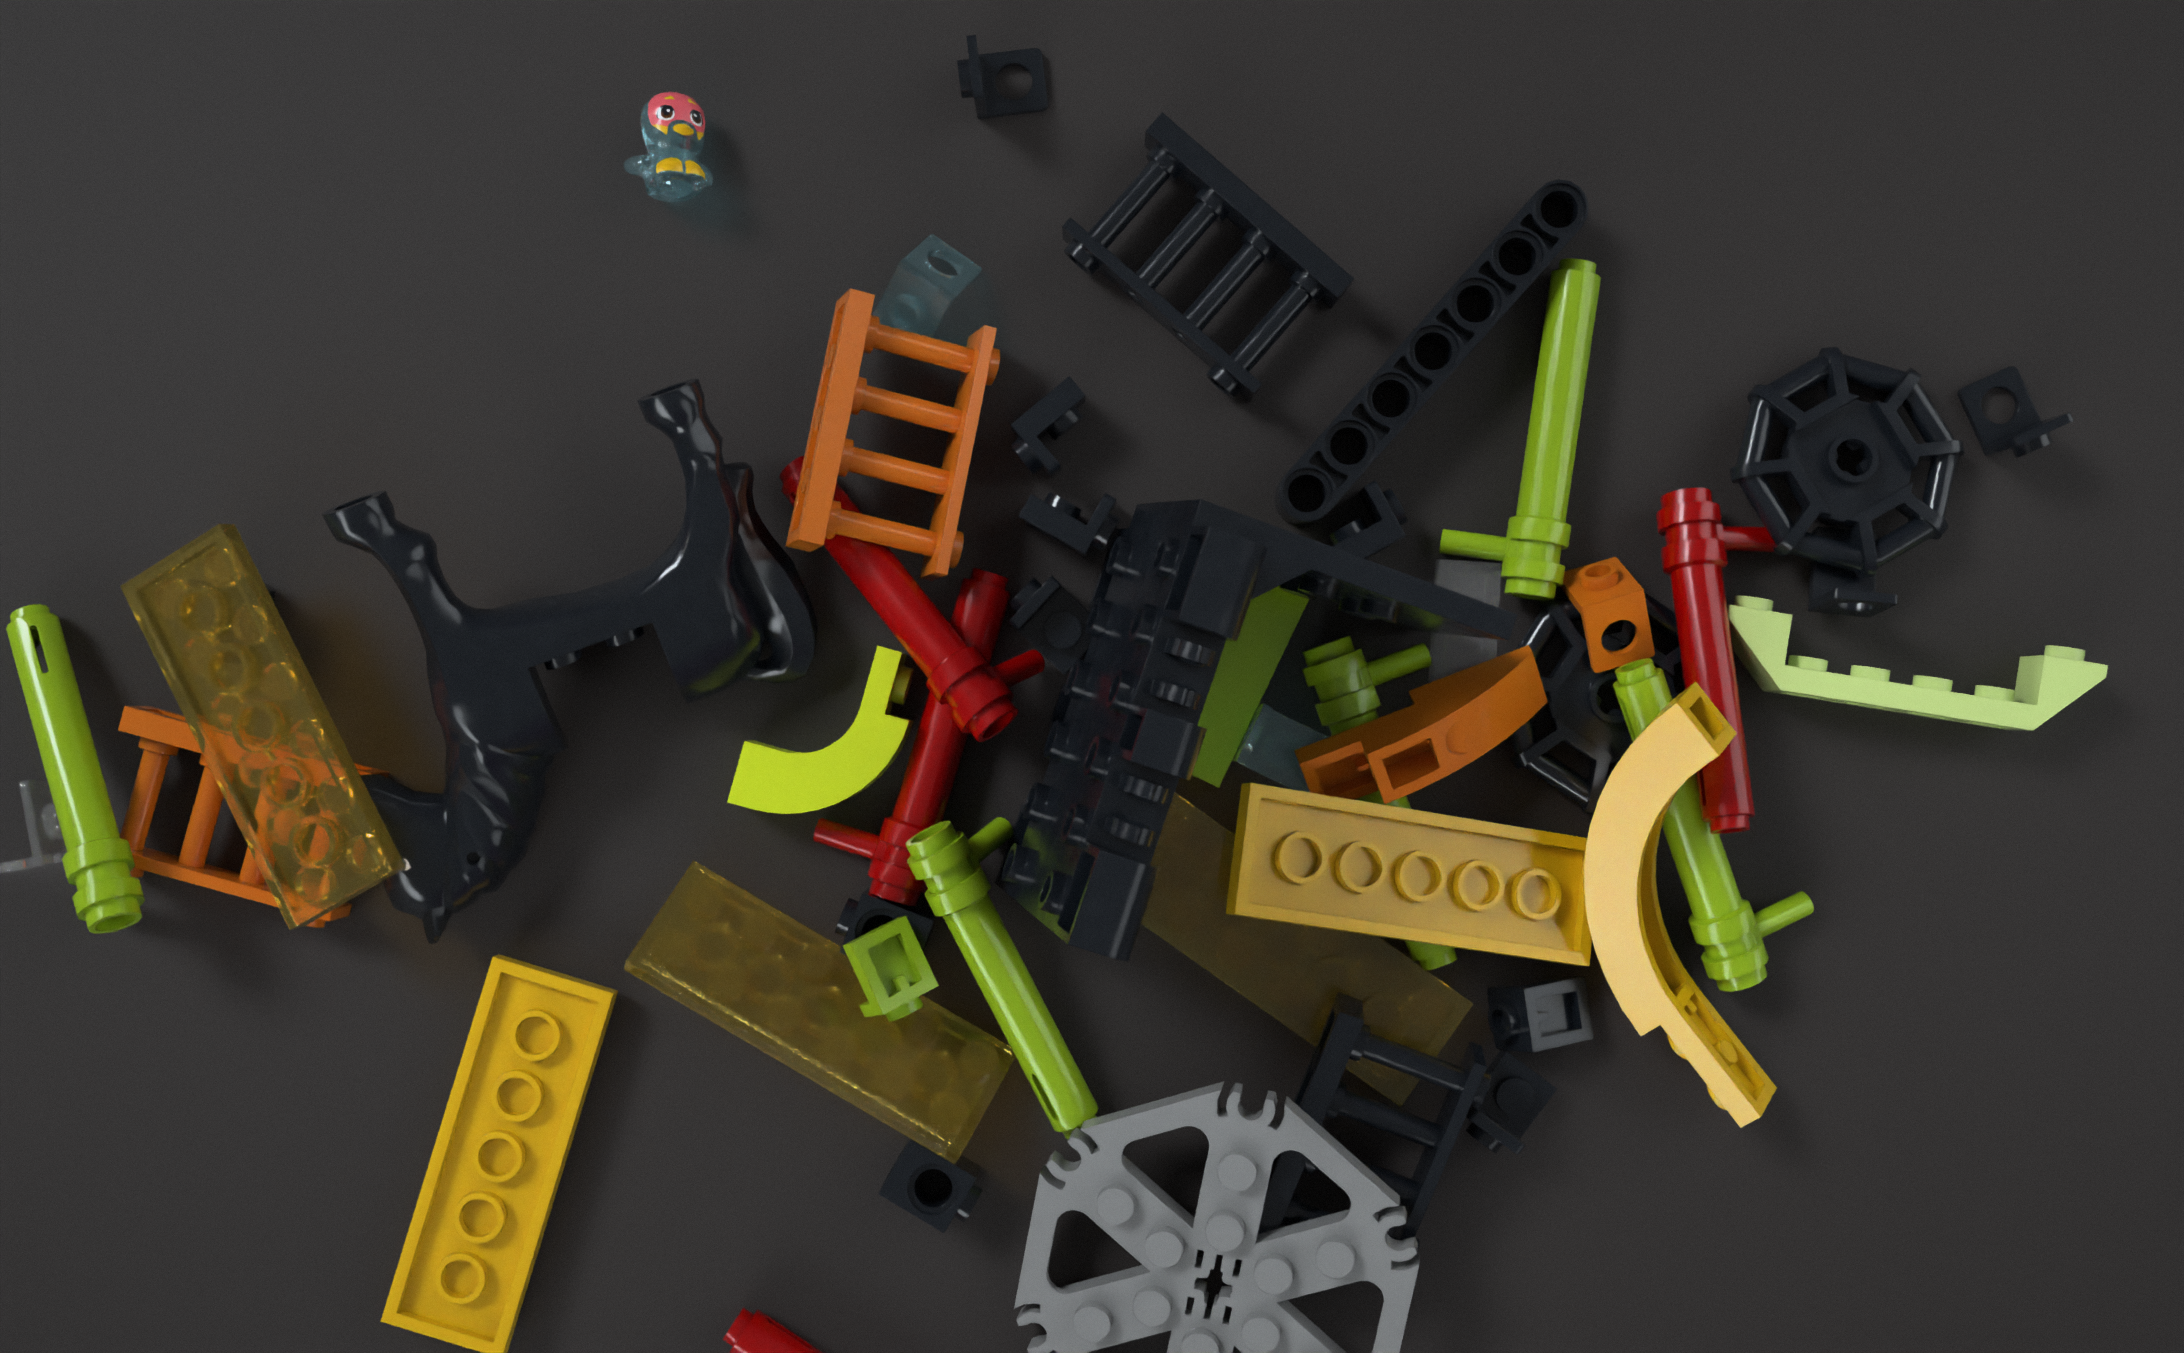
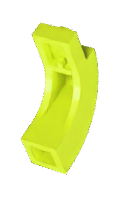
M877 645L858 714L848 731L830 746L818 751L805 753L783 749L755 740L744 741L727 802L767 813H805L843 802L874 783L891 766L901 752L914 722L913 720L890 714L893 703L904 705L910 688L913 669L904 666L907 654Z

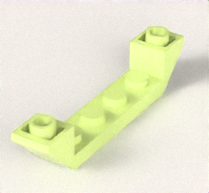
M1735 596L1734 604L1727 605L1733 651L1762 691L1998 729L2033 731L2105 679L2107 675L2108 665L2084 661L2085 650L2056 645H2045L2044 655L2020 656L2015 690L1976 685L1974 695L1951 692L1953 680L1938 677L1913 675L1912 685L1889 682L1891 671L1875 667L1851 665L1850 675L1827 672V660L1789 655L1787 666L1785 661L1792 615L1772 612L1773 601L1758 597Z

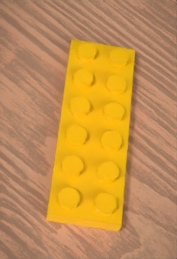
M1245 783L1241 785L1225 914L1561 964L1589 966L1592 938L1587 921L1583 889L1584 856L1587 838L1256 783Z
M498 954L492 957L380 1322L482 1353L508 1352L618 990Z

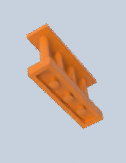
M850 288L836 301L786 547L812 552L824 546L825 538L833 539L835 534L924 555L920 578L933 581L947 576L949 568L954 569L961 557L964 534L961 531H957L985 386L992 385L1000 364V350L993 348L997 328L984 325L968 336L966 347L880 324V318L871 315L875 298L874 294ZM874 348L960 371L954 407L867 385V379L859 376L863 352L870 354ZM860 410L949 432L942 469L854 447V440L846 438L850 415H858ZM848 472L936 493L930 529H922L841 509V502L833 500L838 476L845 477Z
M124 706L118 731L140 736L138 747L144 749L120 832V838L129 842L135 862V867L130 871L131 877L141 878L144 875V871L282 908L288 910L286 917L288 921L309 927L324 928L326 921H333L350 915L352 904L326 897L345 832V828L342 826L337 813L340 796L348 781L356 775L380 774L388 778V771L152 706ZM180 747L201 753L199 764L205 767L180 856H176L144 846L170 755L177 756ZM242 764L262 770L260 781L265 782L241 872L238 873L205 864L230 773L238 772L239 765ZM300 781L323 787L320 797L326 799L302 888L299 890L267 881L266 877L291 789H298Z

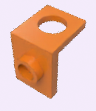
M1617 557L1565 571L1563 586H1560V588L1582 616L1590 664L1595 673L1655 655L1644 589ZM1619 620L1632 622L1635 625V636L1627 647L1618 651H1610L1602 646V634L1611 623Z

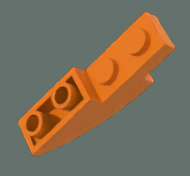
M1527 645L1412 689L1408 692L1413 705L1294 750L1309 792L1355 800L1379 791L1384 804L1416 792L1478 759L1506 740L1548 702L1532 649Z

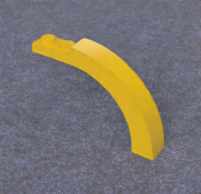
M1694 682L1670 701L1629 746L1612 770L1598 799L1589 827L1584 856L1583 889L1587 921L1594 950L1606 981L1621 1009L1640 1036L1661 1026L1667 1033L1672 1049L1681 1058L1688 1060L1706 1083L1709 1095L1715 1104L1721 1109L1728 1111L1739 1127L1742 1128L1762 1116L1777 1087L1684 968L1664 925L1657 894L1656 855L1660 832L1667 811L1678 789L1686 780L1706 764L1720 756L1737 734L1698 683Z

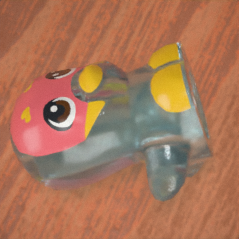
M664 92L650 98L641 110L640 126L647 155L630 157L624 162L623 167L629 174L641 176L644 179L647 194L656 200L664 202L688 201L698 196L704 187H709L713 183L712 171L706 165L699 162V157L704 147L706 121L704 111L693 98L678 92Z

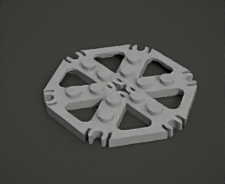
M1223 1081L1086 1120L1083 1122L1081 1129L1076 1128L1071 1133L1067 1141L1072 1148L1078 1151L1081 1160L1077 1162L1068 1161L1056 1150L1050 1155L1047 1164L1043 1165L1039 1175L1014 1309L1026 1304L1021 1308L1016 1319L1018 1326L1037 1323L1043 1326L1047 1333L1031 1339L1027 1348L1028 1353H1050L1052 1350H1054L1052 1353H1089L1094 1350L1171 1331L1167 1353H1233L1234 1346L1241 1353H1347L1288 1300L1358 1281H1369L1380 1288L1384 1297L1371 1353H1399L1420 1264V1254L1415 1256L1418 1243L1416 1237L1395 1240L1387 1233L1390 1228L1401 1226L1407 1222L1406 1208L1399 1205L1400 1196L1288 1096H1286L1284 1104V1114L1277 1121L1274 1119L1278 1102L1276 1092L1268 1090L1263 1108L1256 1112L1249 1111L1241 1103L1243 1084L1240 1083L1234 1084L1230 1090L1226 1108H1221L1220 1093L1224 1084ZM1185 1126L1196 1127L1204 1132L1209 1141V1150L1195 1218L1123 1155V1150L1127 1144L1138 1139ZM1293 1150L1302 1153L1341 1187L1350 1198L1351 1207L1348 1210L1258 1234L1273 1161L1277 1155L1284 1151ZM1070 1210L1083 1212L1142 1265L1057 1287L1049 1277L1048 1267L1059 1216ZM1198 1250L1204 1251L1203 1258L1197 1257ZM1218 1254L1223 1256L1220 1271L1223 1272L1222 1281L1231 1286L1221 1287L1219 1295H1215L1212 1309L1206 1308L1209 1292H1206L1207 1282L1198 1278H1207L1209 1276L1210 1270H1214ZM1236 1259L1242 1260L1241 1267L1235 1266ZM1189 1297L1194 1298L1192 1310L1186 1309ZM1226 1306L1232 1307L1230 1319L1224 1318Z

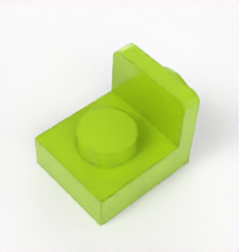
M906 916L898 917L842 945L868 1001L859 1005L864 1017L886 1015L888 1022L903 1018L923 1006L920 998L922 994L939 986Z

